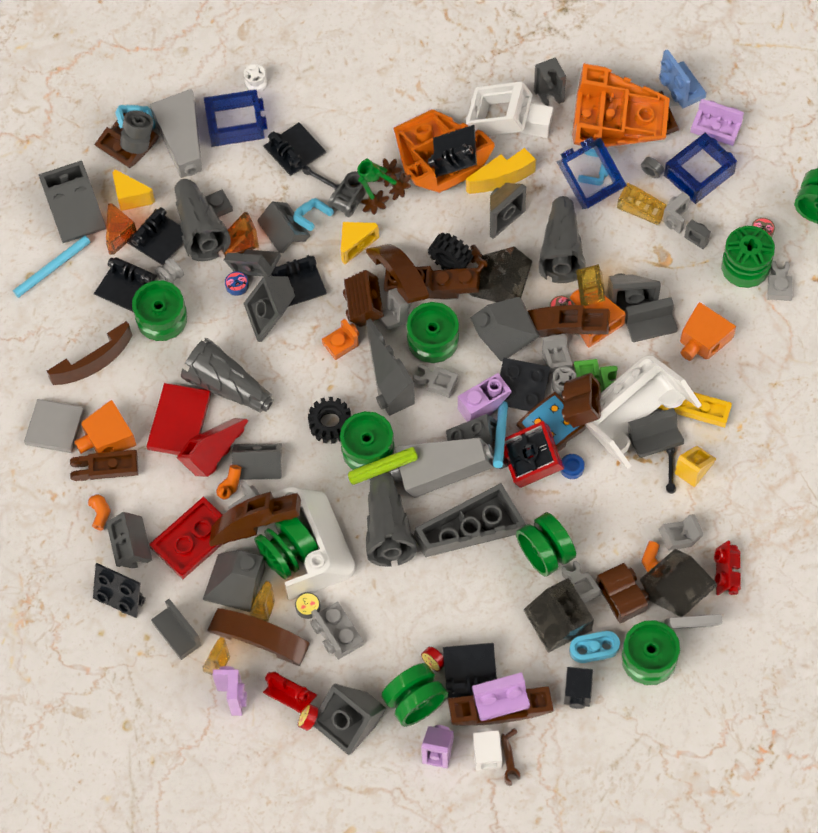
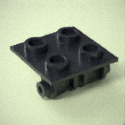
M300 122L282 134L275 131L271 132L268 135L269 142L263 146L290 176L326 153V150Z
M474 125L433 138L434 154L431 155V158H428V163L431 167H435L436 177L477 165Z
M162 207L154 210L150 217L141 224V227L133 233L127 243L159 264L164 265L165 261L183 244V233L178 223L165 216L167 212Z
M306 255L305 258L294 259L293 262L287 261V264L275 266L270 275L289 278L295 294L289 306L327 294L316 267L315 257L312 255Z
M111 257L107 264L110 269L94 292V295L133 312L132 299L136 291L144 284L155 281L157 275L117 257Z
M503 358L500 376L511 390V394L504 400L508 403V407L530 411L543 401L549 381L550 367Z
M96 563L93 599L137 618L138 605L143 606L146 599L140 592L141 583Z
M494 643L443 647L447 698L473 696L472 686L498 679L496 677Z

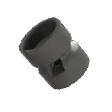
M129 111L124 116L120 146L125 151L133 154L144 153L149 148L153 118L142 111Z

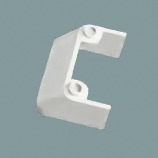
M645 356L601 393L599 400L601 406L600 419L587 423L585 426L614 458L629 469L631 464L623 455L631 444L627 436L629 433L628 422L649 416L661 405L666 408L679 407L686 399L697 408L702 405L681 376L654 356Z
M288 487L272 493L274 498L294 493L299 494L301 498L300 509L303 508L320 548L309 553L305 558V568L308 574L284 582L289 601L297 599L302 593H313L347 580L355 572L354 560L328 498L320 491Z

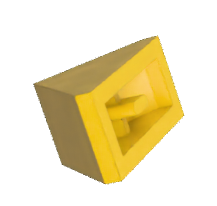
M114 169L112 174L121 211L152 205L155 202L152 188Z
M343 222L341 239L342 263L347 264L379 238V227L376 223Z
M695 446L679 456L675 474L695 487L714 464L716 458L700 447Z

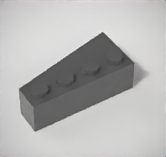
M502 483L416 527L414 539L424 556L429 557L516 535V531L525 526L526 523Z

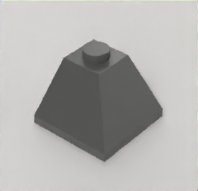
M505 183L502 187L494 189L491 193L490 237L492 239L525 212L526 186L524 184Z
M615 274L614 276H609L608 297L625 311L626 307L659 300L661 283L660 281L636 275Z
M264 276L243 303L258 342L263 341L295 297L288 277Z
M520 297L488 304L470 317L479 337L502 362L503 358L511 357L540 336Z
M240 550L218 554L203 600L251 612L266 568L263 556Z
M333 684L318 709V716L313 726L346 754L350 755L376 727L386 707L368 692Z

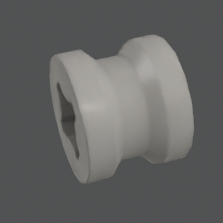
M168 258L162 267L158 266L155 269V273L160 280L173 284L175 279H180L184 276L181 267L172 258Z
M564 366L554 371L552 389L558 395L562 396V391L564 390L562 382L565 383L577 378L573 369Z

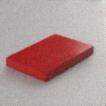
M164 383L147 442V450L179 455L191 438L201 434L211 392Z
M203 496L155 538L149 546L183 580L223 545L211 547L209 544L211 527L223 514Z

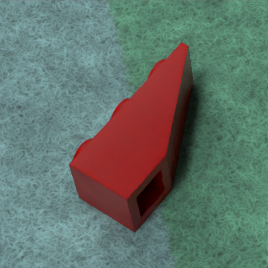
M233 418L191 438L176 458L195 476L208 477L215 472L221 458L229 453L235 439L242 435L248 420Z

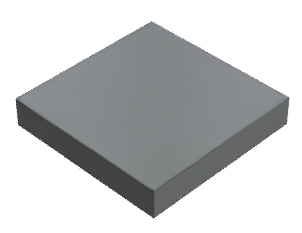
M37 399L25 436V445L72 453L74 441L76 440L84 415V408Z
M722 614L674 617L665 619L664 623L671 629L711 627L721 625Z

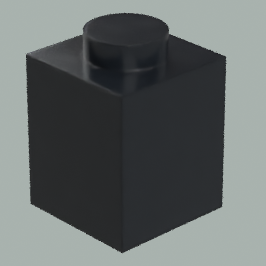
M567 667L564 705H569V707L574 709H583L590 706L593 669Z

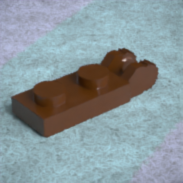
M137 450L88 454V456L70 459L72 467L88 466V469L71 472L70 479L73 481L139 476Z

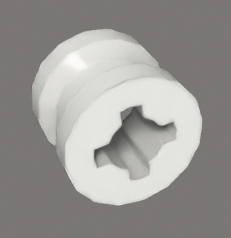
M259 64L247 66L244 70L246 88L251 92H261L267 85L265 69Z

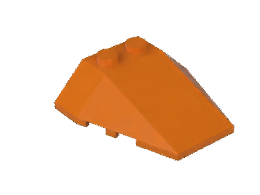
M583 64L576 95L572 138L575 145L601 148L666 139L669 97L646 86L642 88L630 82L631 79L627 77L621 78L611 73L612 70L606 67Z
M431 109L394 127L406 176L411 175L410 180L416 186L438 193L465 181L467 177L482 168L494 149L495 144L483 131H475L477 165L436 177L435 167H431L428 163V158H431V155L434 154L433 138L468 127V125L465 123H455L453 118Z

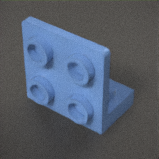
M668 49L663 51L659 79L670 90L673 100L678 102L682 109L701 101V99H705V90L685 62L678 63Z

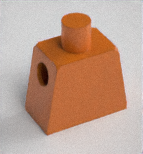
M578 289L570 296L575 305H584V308L609 309L610 311L608 334H580L588 348L624 325L626 313L600 291H595L591 295L586 296L581 289Z
M699 302L682 331L680 342L685 347L680 351L681 355L688 361H691L697 354L704 359H709L734 338L736 326Z
M112 400L82 421L81 425L85 436L74 441L80 454L91 448H94L96 453L124 451L136 446L133 433Z

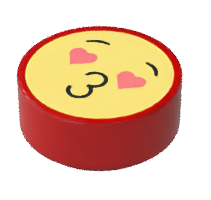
M427 647L421 653L423 661L434 671L439 672L444 667V656L434 647Z
M309 704L298 720L299 728L308 731L313 727L318 716V707Z

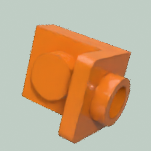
M343 319L339 329L322 338V344L332 357L337 360L359 346V331L353 323L349 324L346 319Z

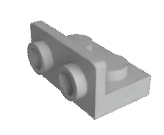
M338 601L320 612H317L316 609L311 611V626L316 634L321 633L325 639L323 644L330 655L334 653L339 660L364 645V641Z

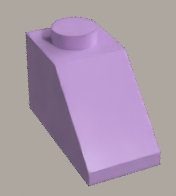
M443 725L428 726L421 747L422 764L448 768L454 731H450L448 727Z

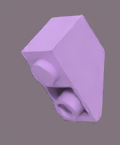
M499 373L460 394L458 396V410L467 422L485 414L491 416L511 394V390Z

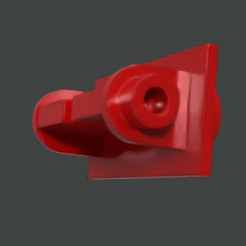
M728 540L716 548L714 554V561L716 562V574L714 577L716 595H720L726 590L730 595H737L738 591L741 590L740 573L732 571V569H740V550H738V546L730 545Z
M268 672L265 676L268 687L263 691V694L299 713H302L317 697L316 693L279 675L277 672Z

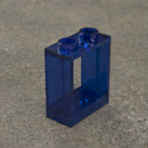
M257 89L204 98L212 147L265 139L264 130L268 129L266 116L261 117V111L265 110L263 98H258ZM254 106L256 123L224 128L217 127L215 112Z
M704 133L666 162L664 176L680 191L690 196L691 201L697 204L735 174L737 160L732 153L724 150L715 138H711L708 134ZM703 149L722 167L700 183L682 165Z
M591 136L580 142L582 147L575 151L573 148L566 150L560 154L562 158L556 161L582 209L590 208L627 186L601 137L593 139ZM594 148L612 182L586 197L567 162Z

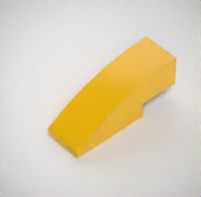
M525 148L509 159L500 154L466 178V192L468 194L483 193L500 188L505 183L519 182L535 172L536 159Z

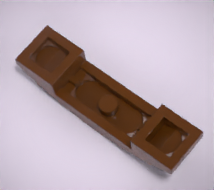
M391 244L366 249V253L376 265L383 264L397 281V291L407 303L429 299V293L420 273L401 249Z
M125 321L107 333L108 343L73 365L66 358L47 370L52 385H62L82 380L109 365L125 349L132 337L129 323Z
M217 608L207 630L229 640L234 638L276 654L277 658L297 666L301 665L310 645V642L272 623L247 614Z
M549 686L526 689L530 703L528 709L485 721L480 720L474 696L448 698L452 725L463 726L491 725L520 721L552 713L554 710Z

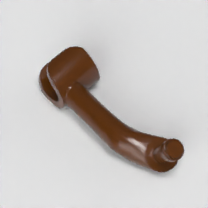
M473 244L470 246L473 252V258L470 262H476L478 267L475 269V273L479 274L483 268L488 266V263L482 259L481 252Z
M515 728L506 735L501 734V743L507 766L504 781L508 786H512V782L508 778L509 775L513 774L520 780V772L514 766L513 753L508 740L517 734Z

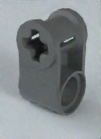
M357 171L350 172L345 176L339 187L332 193L328 202V207L344 212L346 217L353 215L358 204L366 194L364 186L358 181L360 175Z

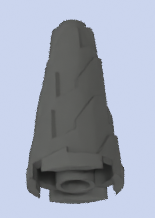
M188 179L179 180L174 189L185 250L188 256L189 254L191 255L192 260H213L219 257L218 252L221 249L225 253L231 243L229 232L195 182Z
M560 196L552 202L538 269L541 276L546 280L547 276H550L553 283H570L580 279L581 272L584 275L586 263L582 252L581 237L578 233L574 203L568 197Z
M204 338V341L201 340L186 360L185 364L190 368L188 372L182 368L181 378L195 386L241 405L248 406L258 412L263 410L267 412L274 401L271 398L272 394L251 377L235 360L224 353L212 340Z
M386 472L370 479L366 553L371 563L378 566L392 567L391 561L397 560L398 565L410 561L416 555L417 549L414 535L411 534L407 513H404L401 495L398 494L393 476Z

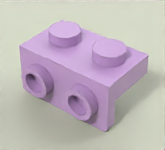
M701 99L690 132L733 146L742 125L744 112L733 107L717 104L714 101Z
M230 666L214 669L213 678L217 691H227V702L231 715L242 716V707H247V692H245V684L241 681L239 670Z

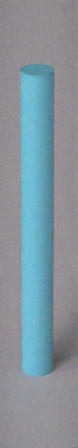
M83 236L13 290L17 298L22 296L91 242L88 237Z
M505 401L498 407L493 466L495 468L503 466L508 403Z

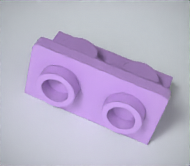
M522 672L472 686L474 701L481 721L530 707Z

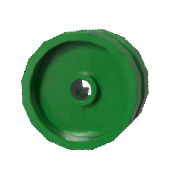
M818 168L812 169L805 174L801 189L798 191L794 202L796 211L802 217L817 224Z
M164 280L151 281L136 291L132 299V309L136 324L146 338L154 341H167L175 338L184 330L187 323L185 302L180 289L173 283Z
M437 302L423 303L413 309L408 316L406 325L407 343L411 353L417 359L427 363L443 362L450 358L457 350L459 342V322L454 311L443 303Z
M367 411L356 413L348 418L341 427V452L344 462L352 470L394 454L393 430L391 424L384 416L376 412Z
M548 512L535 518L534 526L526 524L516 531V538L524 555L531 565L544 577L558 570V563L564 565L576 558L575 546L561 523Z
M656 620L643 621L634 625L627 632L621 654L622 666L627 675L635 682L644 685H658L666 681L674 673L680 654V643L676 633L665 623Z
M420 663L405 670L394 678L382 692L381 697L387 706L391 709L396 708L394 716L403 727L411 726L425 719L436 711L448 697V692L439 681H434L435 674L426 663Z

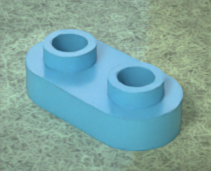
M611 631L578 636L571 641L569 653L571 658L578 663L612 658L619 651L620 640ZM607 643L610 644L611 648L604 649L602 645ZM583 648L586 650V653L580 654L577 650Z

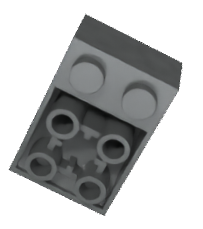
M82 160L38 174L62 243L106 229Z

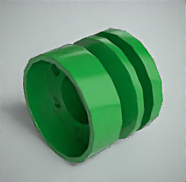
M743 226L732 231L726 240L721 269L724 277L730 283L743 288H751L763 283L769 275L775 252V244L772 237L765 230L756 226Z
M296 517L276 522L275 527L278 535L268 528L264 531L265 536L260 534L254 538L264 561L284 580L291 576L290 570L293 572L299 570L296 558L305 564L307 555L319 549L309 531Z

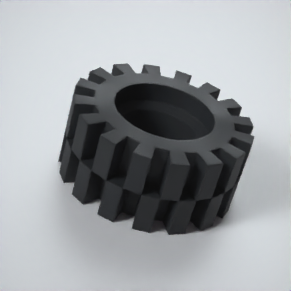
M445 233L438 234L428 248V255H431V260H435L434 263L441 265L443 270L466 268L473 258V252L468 249L469 246L467 244L464 245V241L461 239L460 241L457 240L456 236L453 235L451 237L449 233H446V235Z
M325 397L321 398L320 404L316 401L314 402V408L310 407L308 422L311 434L315 435L318 441L322 438L323 443L326 444L328 440H331V444L336 443L335 439L337 438L340 442L341 427L351 417L350 408H347L345 402L341 404V399L339 398L336 401H333V397H329V401H325ZM326 414H335L339 417V422L335 426L326 427L321 423V419Z

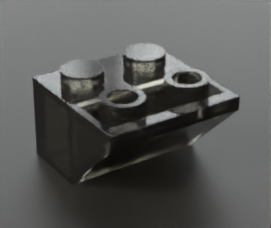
M515 246L482 255L481 258L487 261L488 266L480 272L479 293L469 294L473 297L493 302L516 297L521 298L533 261Z
M674 549L640 579L650 602L680 617L688 613L717 587L716 582L692 556L677 549Z
M569 578L547 588L524 608V613L548 653L593 629L594 619Z

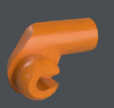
M649 541L642 557V564L649 575L658 577L665 570L664 565H660V562L656 559L660 545L654 541Z

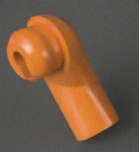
M230 465L228 477L218 485L216 490L217 495L221 499H228L237 491L242 467Z
M96 494L89 498L88 505L92 506V509L97 513L92 527L102 531L111 510L105 498Z

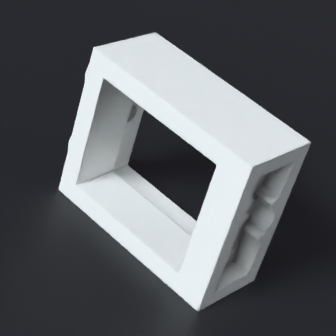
M523 81L476 87L474 96L471 99V107L466 118V124L468 126L474 125L475 131L481 130L487 136L523 132L532 93ZM510 102L505 117L486 119L490 104Z

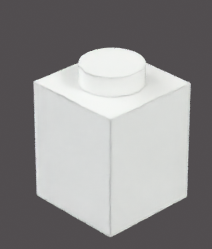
M530 103L524 130L521 133L548 138L553 118V107Z
M484 728L478 730L477 733H473L476 771L502 768L499 731Z

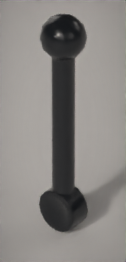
M308 166L302 169L304 174L315 177L335 190L340 185H336L313 172Z
M675 447L666 450L669 454V484L666 486V491L669 494H673L676 491V487L673 484V454L676 452Z

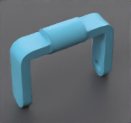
M119 105L115 111L120 128H123V113H128L129 111H142L153 118L151 109L147 106ZM153 118V128H152L153 130L155 129V121H154V118Z
M586 148V155L604 158L599 171L600 177L594 178L579 175L577 180L581 183L601 186L604 178L609 173L611 165L609 162L610 155L606 151Z
M316 198L305 202L294 212V222L309 231L315 228L314 224L302 216L313 207L328 216L334 214L332 208Z

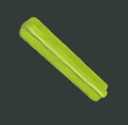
M410 447L349 471V481L352 485L414 462L418 459L417 452L414 447Z

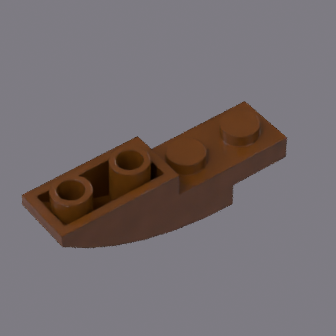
M431 266L416 267L425 283L429 299H458L459 294L479 293L480 273H475L476 268L432 270ZM386 269L384 291L388 292L397 288L398 283Z
M564 305L528 310L540 335L539 337H548L554 334H608L609 309L584 308V305Z
M270 491L234 506L212 525L209 540L210 546L250 538L257 535V530L260 526L299 517L301 507L299 494L294 493L274 498Z

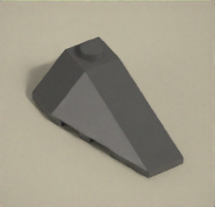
M369 319L366 321L378 392L376 400L382 410L386 409L390 416L415 404L414 381L399 358L395 359L391 346L385 347L383 335L372 320Z

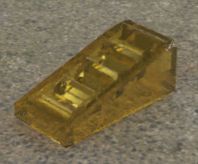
M627 183L617 203L618 209L658 226L663 219L664 209L667 206L630 183ZM637 200L641 202L639 206L636 205ZM646 204L650 205L647 211L644 209ZM654 208L658 209L656 215L652 214Z
M599 264L576 270L581 305L587 306L605 301L604 280Z
M265 581L255 597L250 616L269 622L275 604L271 582Z
M220 637L210 651L202 669L205 673L213 676L214 669L227 665L230 655L225 638Z

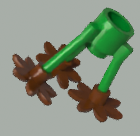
M368 158L359 164L357 172L360 175L358 181L364 186L368 194V199L361 201L362 204L366 205L363 208V212L371 210L372 214L375 215L378 208L386 209L384 202L389 200V196H383L382 190L375 195L367 182H380L384 180L385 187H388L391 183L393 188L389 191V194H394L393 200H396L399 195L403 198L405 196L404 189L411 187V184L408 183L411 175L405 177V174L401 173L399 180L395 174L402 171L401 168L395 167L397 159H393L389 164L388 160L384 158L383 167L373 163Z

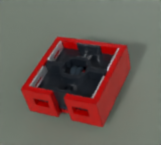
M544 421L505 437L504 455L511 462L508 467L513 481L518 487L522 488L564 469L550 427Z

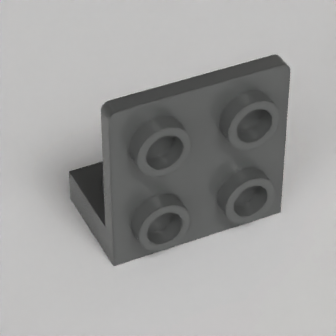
M485 414L446 431L447 441L480 438L486 444H490L494 452L497 420ZM505 455L503 458V466L499 469L508 467V460L505 458Z

